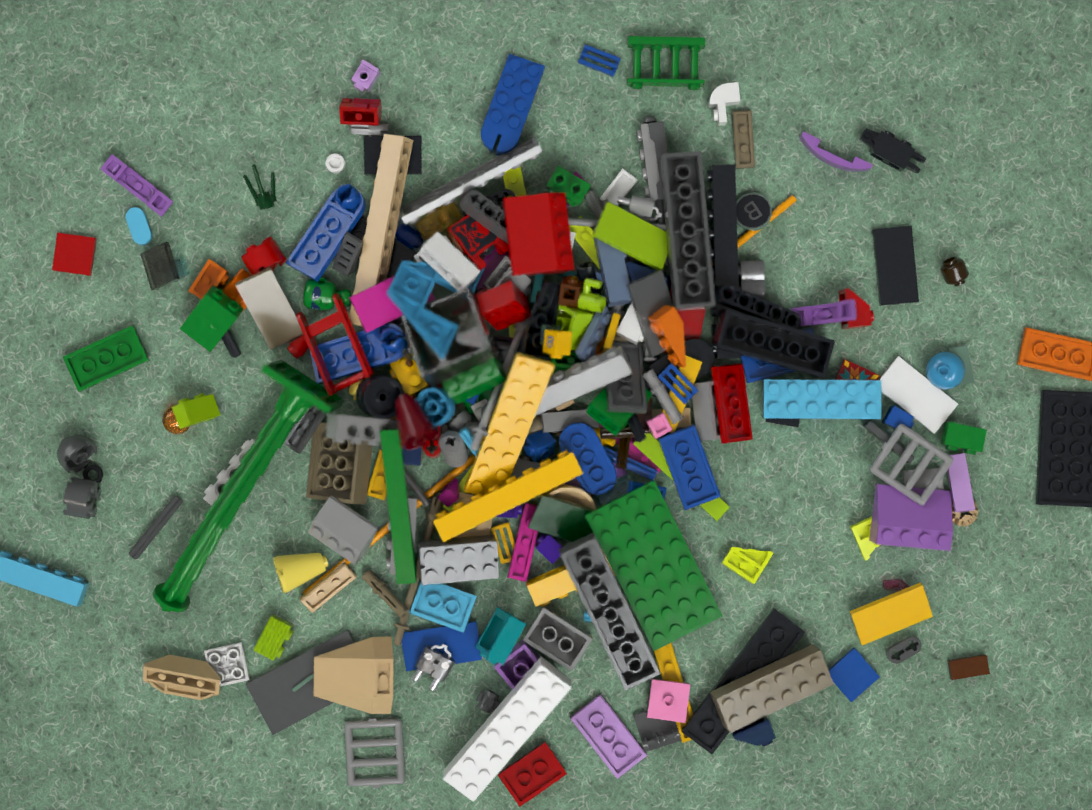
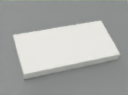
M899 356L895 358L879 378L881 380V392L905 412L914 416L915 420L933 434L936 433L958 405L957 402L942 390L933 386L927 378Z

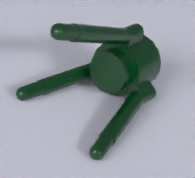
M253 164L252 168L260 192L258 196L248 177L244 175L243 178L255 200L256 206H259L260 210L272 208L275 206L274 202L277 201L275 195V173H271L270 195L269 192H264L256 165Z

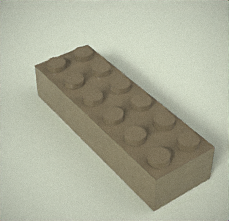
M812 644L710 692V695L723 726L729 733H732L834 685L821 650Z

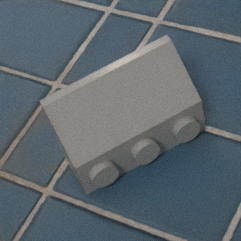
M713 381L695 383L694 386L698 392L692 397L693 413L700 441L721 439Z
M331 495L314 518L308 533L355 565L367 554L378 527Z
M543 606L523 641L565 668L573 671L593 638L584 630L546 606Z

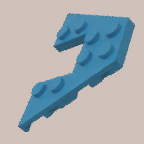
M402 261L386 294L443 360L458 329V325L425 309L424 306L435 283L470 300L485 268L480 271L476 279L460 294L436 270L427 265V262L414 263L412 261Z

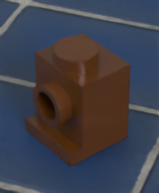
M576 276L564 278L561 283L558 305L578 308V299L582 292L583 281H579V278Z

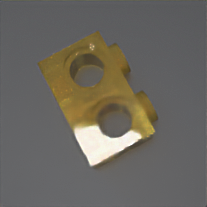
M454 202L446 206L442 205L435 212L414 224L424 240L437 232H442L463 217Z

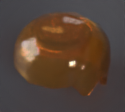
M178 404L169 406L164 411L162 417L164 428L175 435L183 434L190 428V426L182 429L179 428L172 407Z

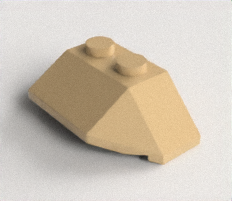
M166 655L147 662L143 666V681L150 683L162 693L197 700L217 696L220 693L221 678L206 661Z

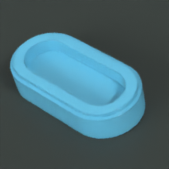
M137 207L129 209L126 213V221L133 240L140 245L150 243L152 231L145 212Z

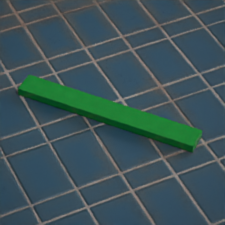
M398 429L381 430L380 437L397 584L417 583L403 449L400 446Z

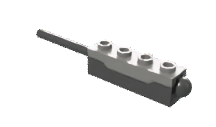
M648 115L643 118L640 130H637V140L642 143V149H639L640 161L644 160L645 168H642L643 180H647V187H644L645 198L655 200L656 207L662 213L661 218H657L658 224H665L659 160L662 154L668 153L664 122H657L654 116ZM668 255L665 260L664 266H669Z

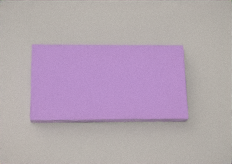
M601 694L570 717L617 779L647 756V753Z

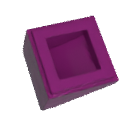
M456 478L450 481L438 495V499L447 507L459 498L458 480Z

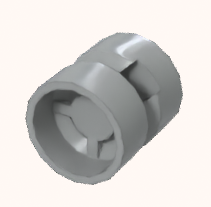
M464 409L448 428L458 433L460 429L467 427L472 435L475 436L472 428H478L479 422L477 420L472 421L473 416Z

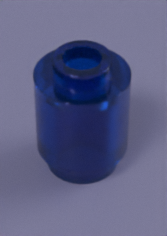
M402 223L395 234L397 240L411 250L414 248L419 249L424 241L422 239L423 234L408 224Z

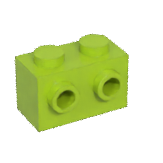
M205 393L193 396L194 399L192 400L189 397L183 398L178 401V405L172 407L180 429L212 420L221 415L213 394L205 396Z

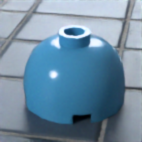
M944 351L937 353L927 363V379L938 389H952L959 385L964 378V362L958 355L952 352Z
M443 388L425 389L417 397V402L434 426L445 424L451 420L455 413V400L451 399Z

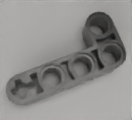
M469 191L460 200L461 209L508 244L504 210L479 191Z

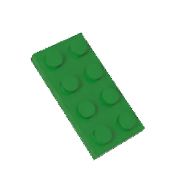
M134 325L63 356L78 392L150 361Z

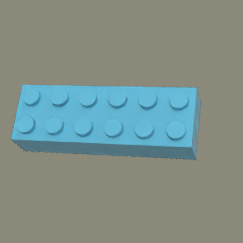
M764 379L763 418L881 419V380Z

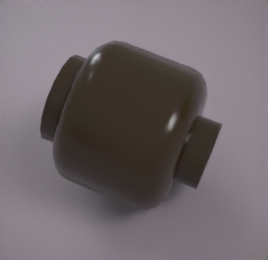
M954 256L943 261L940 271L945 282L948 285L954 284V286L964 284L969 271L963 259Z

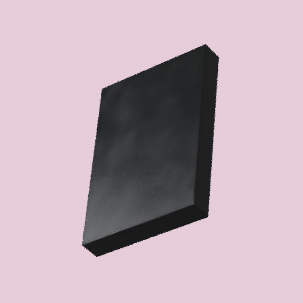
M364 136V175L377 174V162L380 158L381 142L384 136ZM404 136L413 140L407 175H422V136Z

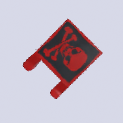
M469 215L448 228L479 271L486 267V263L478 255L493 244L499 255H503L509 250L508 245L502 239Z

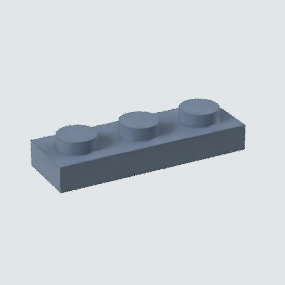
M605 306L602 313L597 312L594 314L576 351L582 363L595 355L599 341L603 339L604 331L611 322L612 315L607 306Z

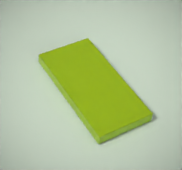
M610 202L605 203L592 237L656 270H662L668 255L666 232Z

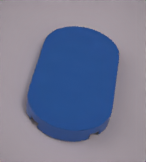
M575 422L566 426L560 434L559 446L562 452L565 450L574 452L583 470V474L576 477L581 487L591 494L601 495L607 493L613 488L617 473L597 434L591 426L582 422Z

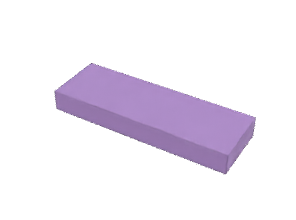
M965 453L950 455L953 457V463L947 470L954 512L974 511L975 505Z

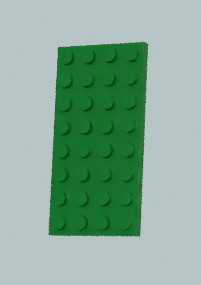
M655 480L585 514L654 651L722 617Z

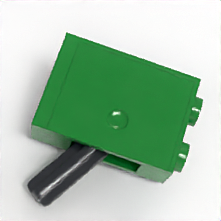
M213 285L179 329L209 352L222 339L230 356L236 358L241 355V351L229 328L244 308Z
M606 387L589 404L586 413L615 437L628 424L636 442H642L646 439L644 430L637 417L638 413L608 412ZM645 387L646 401L648 403L652 393Z

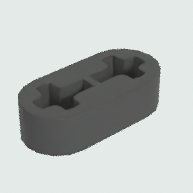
M914 636L906 637L887 649V659L895 664L903 662L921 650V641ZM909 641L917 642L914 650L911 648L905 650L910 645ZM893 650L897 652L903 650V652L898 654V659L894 657L891 658V656L893 655Z

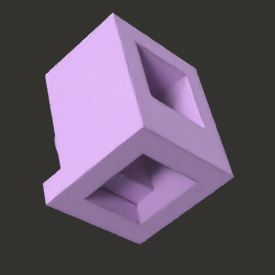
M362 59L360 66L351 79L354 83L353 87L361 92L364 90L369 92L380 75V70ZM363 73L368 75L366 79H361Z

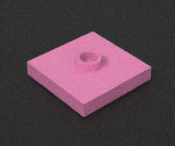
M652 678L647 718L685 723L690 684Z

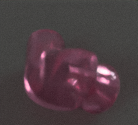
M902 579L883 580L884 590L894 589L898 592L909 587Z

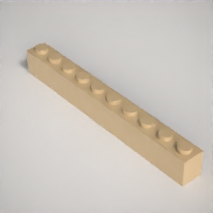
M384 134L381 142V153L377 162V174L374 179L370 211L366 220V232L363 237L362 253L359 257L360 263L352 296L387 279L413 140L407 137ZM351 305L349 317L352 324L362 326L353 305Z

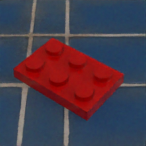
M546 741L498 773L499 778L519 807L567 775L566 770Z

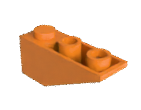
M664 305L648 317L651 323L650 328L659 337V344L668 353L670 363L684 368L686 360L683 321L674 306Z

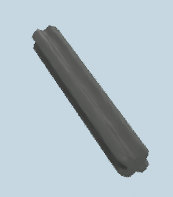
M174 496L130 550L129 555L136 560L140 557L183 503L180 497Z

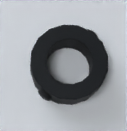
M97 465L86 466L83 471V478L91 480L88 477V472L91 469H95L98 472V477L93 481L100 483L103 478L102 469Z

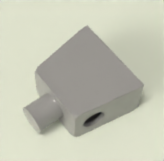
M508 256L504 257L484 283L487 289L490 290L508 281H512L524 295H528L531 292V285H529L531 279L528 275L512 276L511 263Z

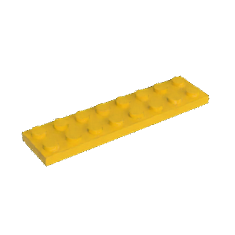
M516 353L486 430L489 435L488 437L484 436L464 486V492L471 494L481 493L483 495L488 492V488L496 484L500 487L506 484V479L511 477L555 367L553 363Z

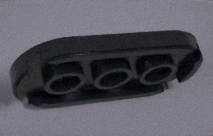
M689 339L685 341V355L702 361L695 380L697 381L713 367L714 352L711 346L703 340ZM668 353L652 363L646 372L653 369L658 376L670 364ZM670 369L669 372L675 377L676 373ZM665 374L663 377L672 385L673 381ZM645 380V387L650 391L651 388ZM665 385L664 388L666 389L667 393L669 394L670 389Z

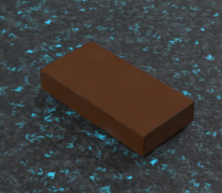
M986 654L947 660L951 680L990 674Z

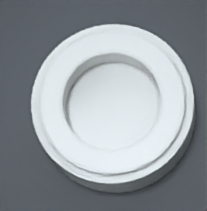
M331 154L326 159V167L332 173H340L345 168V160L340 154Z

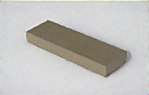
M732 111L735 169L755 168L752 111Z

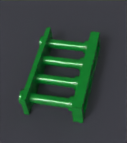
M628 36L627 48H632L633 78L627 79V86H631L632 89H642V86L688 87L689 90H699L700 87L704 86L705 80H698V52H700V49H704L705 38ZM643 48H651V51H653L652 79H641V51H643ZM662 48L670 49L672 52L671 79H660V51H662ZM681 49H689V52H691L690 79H679V52Z

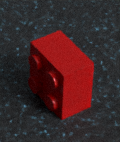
M512 281L477 295L481 315L497 331L506 329L517 322H522L531 315L527 297Z

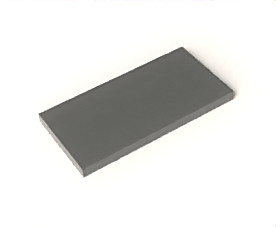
M348 629L246 684L272 735L334 703L314 696V678L297 691L293 692L292 689L314 673L315 656L355 643Z

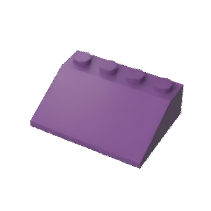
M876 484L869 541L879 545L951 551L953 537L951 491L935 489L924 505H919L891 485ZM913 487L911 490L921 496L926 488Z

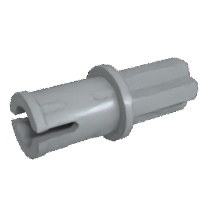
M379 124V126L351 125L350 132L352 134L369 136L388 134L389 124Z

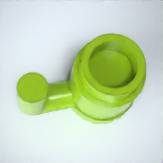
M590 278L584 280L583 291L578 299V308L580 310L602 313L604 311L606 298L601 297L599 294L590 293L591 287L600 289L602 281Z

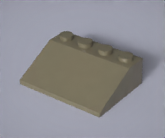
M321 422L312 435L306 498L328 500L332 495L342 503L366 504L372 445H367V441H362V445L350 444V440L345 439V443L333 442V438L326 437L327 423Z

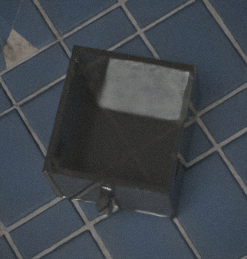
M469 287L424 306L425 309L458 325V329L443 360L405 315L401 316L411 345L410 348L402 349L401 352L408 361L413 360L415 357L421 377L433 388L440 387L444 389L442 381L493 357L504 364L490 323L481 315L477 296Z

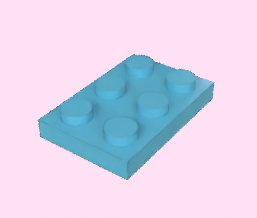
M420 583L410 614L464 633L477 596L442 583L422 585Z

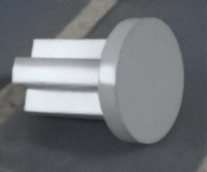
M643 343V364H652L658 359L655 356H649L646 344Z

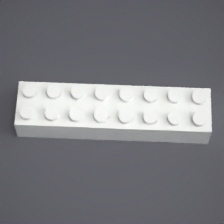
M540 657L444 769L443 780L474 802L571 689V679Z

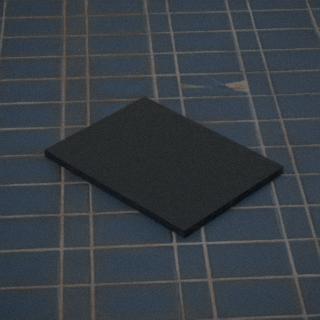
M1041 390L1036 489L1037 505L1092 507V392Z

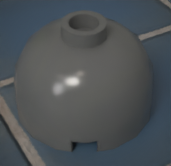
M83 435L66 437L61 441L57 450L58 462L68 473H71L70 471L72 470L79 472L92 461L87 459L93 453H97V447L90 439Z

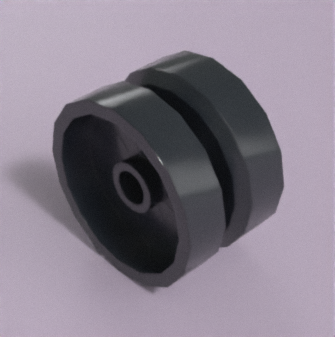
M371 375L364 378L358 385L356 402L365 414L379 419H388L396 415L395 401L398 399V396L404 394L401 384L391 377Z

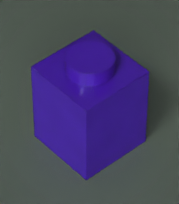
M543 534L536 541L538 544L536 549L552 564L560 557L558 549L563 546L551 535L545 536Z

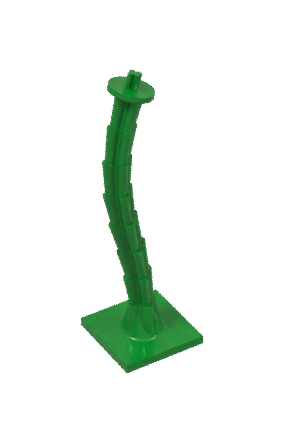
M283 360L264 364L260 371L284 386L275 405V412L257 434L259 437L240 460L241 464L222 487L223 491L206 512L205 519L189 539V545L173 566L175 569L167 581L156 585L153 591V598L160 605L162 611L184 612L190 605L188 593L193 582L197 581L208 556H211L223 532L225 529L228 530L242 502H246L260 475L263 476L277 449H281L294 423H298L312 405L328 414L341 408L345 403L344 399L336 394L329 396L324 386L317 384L316 381Z

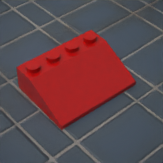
M543 193L503 198L512 276L561 274L574 270L565 193Z

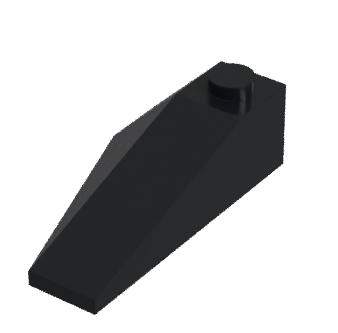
M544 282L521 337L519 354L551 361L550 354L543 353L545 329L555 330L561 284Z

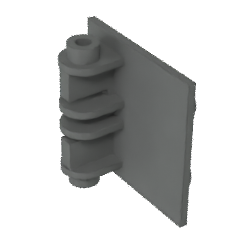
M648 711L633 715L645 752L682 741L675 721L647 718Z

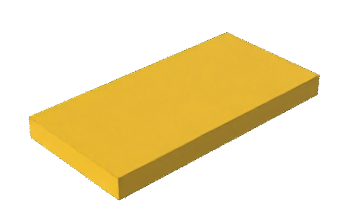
M921 582L849 611L861 645L933 617Z

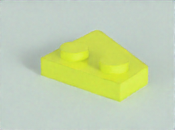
M872 516L850 526L865 561L870 558L869 555L874 549L880 546L869 541Z
M731 547L721 564L751 584H755L772 557L773 552Z

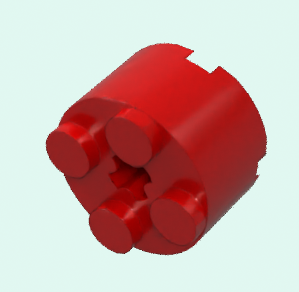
M272 236L264 239L259 246L254 244L246 249L247 253L241 256L251 276L269 267L274 272L278 264L281 267L287 261Z

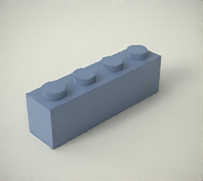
M594 238L607 306L630 304L632 300L627 284H629L631 277L625 264L627 254Z

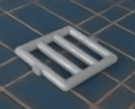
M899 424L887 443L884 442L880 447L882 450L871 465L870 472L919 505H924L935 488L939 487L943 482L941 479L953 463V457L904 424ZM903 433L912 440L888 475L879 467ZM920 444L928 451L906 484L903 485L895 478L917 445ZM936 455L944 460V462L920 496L911 489L933 456Z
M377 717L363 721H347L344 727L348 786L380 788L381 785L403 784L405 782L401 719L377 720ZM395 728V738L353 740L352 729ZM396 746V757L354 760L353 748ZM397 765V776L355 779L354 767Z

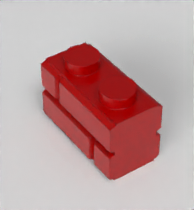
M343 98L339 106L340 124L379 126L382 118L381 99Z

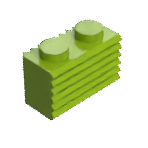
M274 614L271 615L253 651L272 661L277 657L280 658L285 650L283 647L285 640L289 641L294 633L292 630L293 624Z

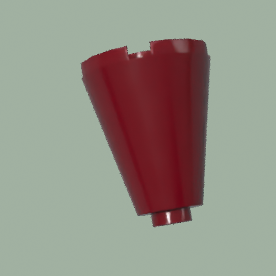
M408 393L398 396L395 406L401 448L404 449L406 447V450H413L426 446V441L429 439L432 442L436 440L438 432L414 396Z

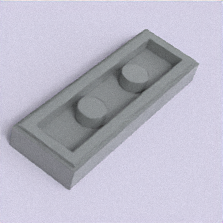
M587 409L540 414L543 433L562 432L566 426L575 422L585 423L593 429L599 428V423L586 413Z

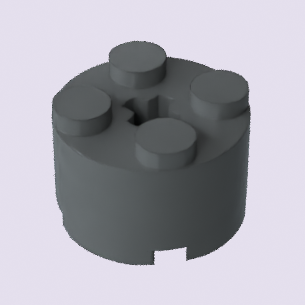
M71 477L72 483H67L64 493L63 504H67V509H63L64 515L85 519L95 517L97 512L95 502L96 499L100 498L101 488L98 487L96 481Z

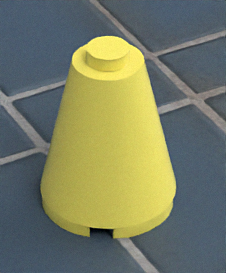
M321 553L278 555L273 557L283 593H288L326 571L325 567H328L327 558L325 555L322 556Z

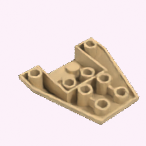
M370 637L315 656L314 696L370 714H391L393 702L392 637Z

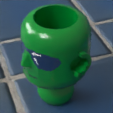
M321 277L318 282L309 279L305 284L303 303L308 309L322 310L323 312L330 311L334 308L335 304L332 295L337 293L343 300L345 307H348L351 291L348 289L336 290V284L324 277Z

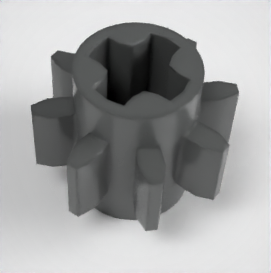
M486 689L485 693L480 691L476 699L479 702L477 706L481 710L490 713L491 710H495L500 705V701L497 700L499 695L489 689Z

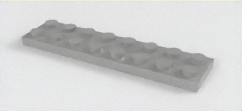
M533 137L516 146L511 152L501 154L401 207L400 214L405 224L415 223L425 213L427 215L432 214L442 204L446 206L452 203L454 198L459 195L461 197L465 196L476 186L480 188L486 185L491 178L495 177L496 179L503 176L508 169L520 167L525 160L537 158L539 153L542 152L538 142Z

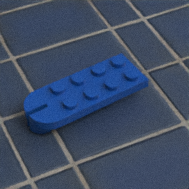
M512 54L508 55L481 129L482 143L491 154L494 151V145L499 135L501 139L496 150L497 156L511 152L517 146L545 69L544 65Z
M351 184L341 185L330 195L286 261L288 266L317 282L339 251L345 234L347 232L351 233L365 211V198L354 186L352 187Z
M386 323L368 333H365L364 330L356 332L372 369L398 361L406 353L408 346L407 340L404 339L406 334L401 327L393 323ZM348 335L317 345L332 381L363 371ZM311 354L316 383L319 385L324 384Z

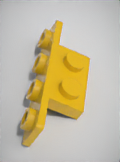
M406 354L398 361L389 363L391 368L389 373L393 379H397L401 384L404 394L415 395L428 388V384L413 357L411 359L413 366H406V361L408 360V354Z

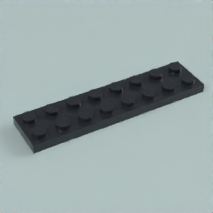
M773 608L711 691L788 656L805 631ZM710 693L681 730L710 754L716 751L729 733L721 722Z

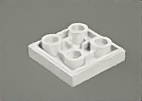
M242 642L204 650L206 662L221 678L220 686L250 680Z

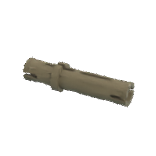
M368 570L362 576V579L373 589L372 592L378 594L400 619L409 613L410 610L386 587L384 581H380L372 570Z

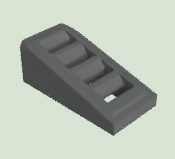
M347 232L332 268L344 276L352 274L356 269L363 241Z

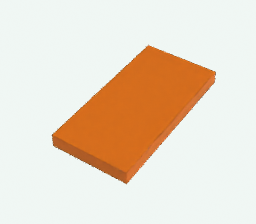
M1025 327L1017 365L1092 381V342Z

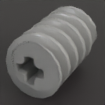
M455 431L443 433L439 438V446L446 463L452 467L463 466L468 460V451L463 439Z

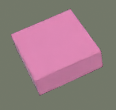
M664 413L646 421L654 439L672 430Z

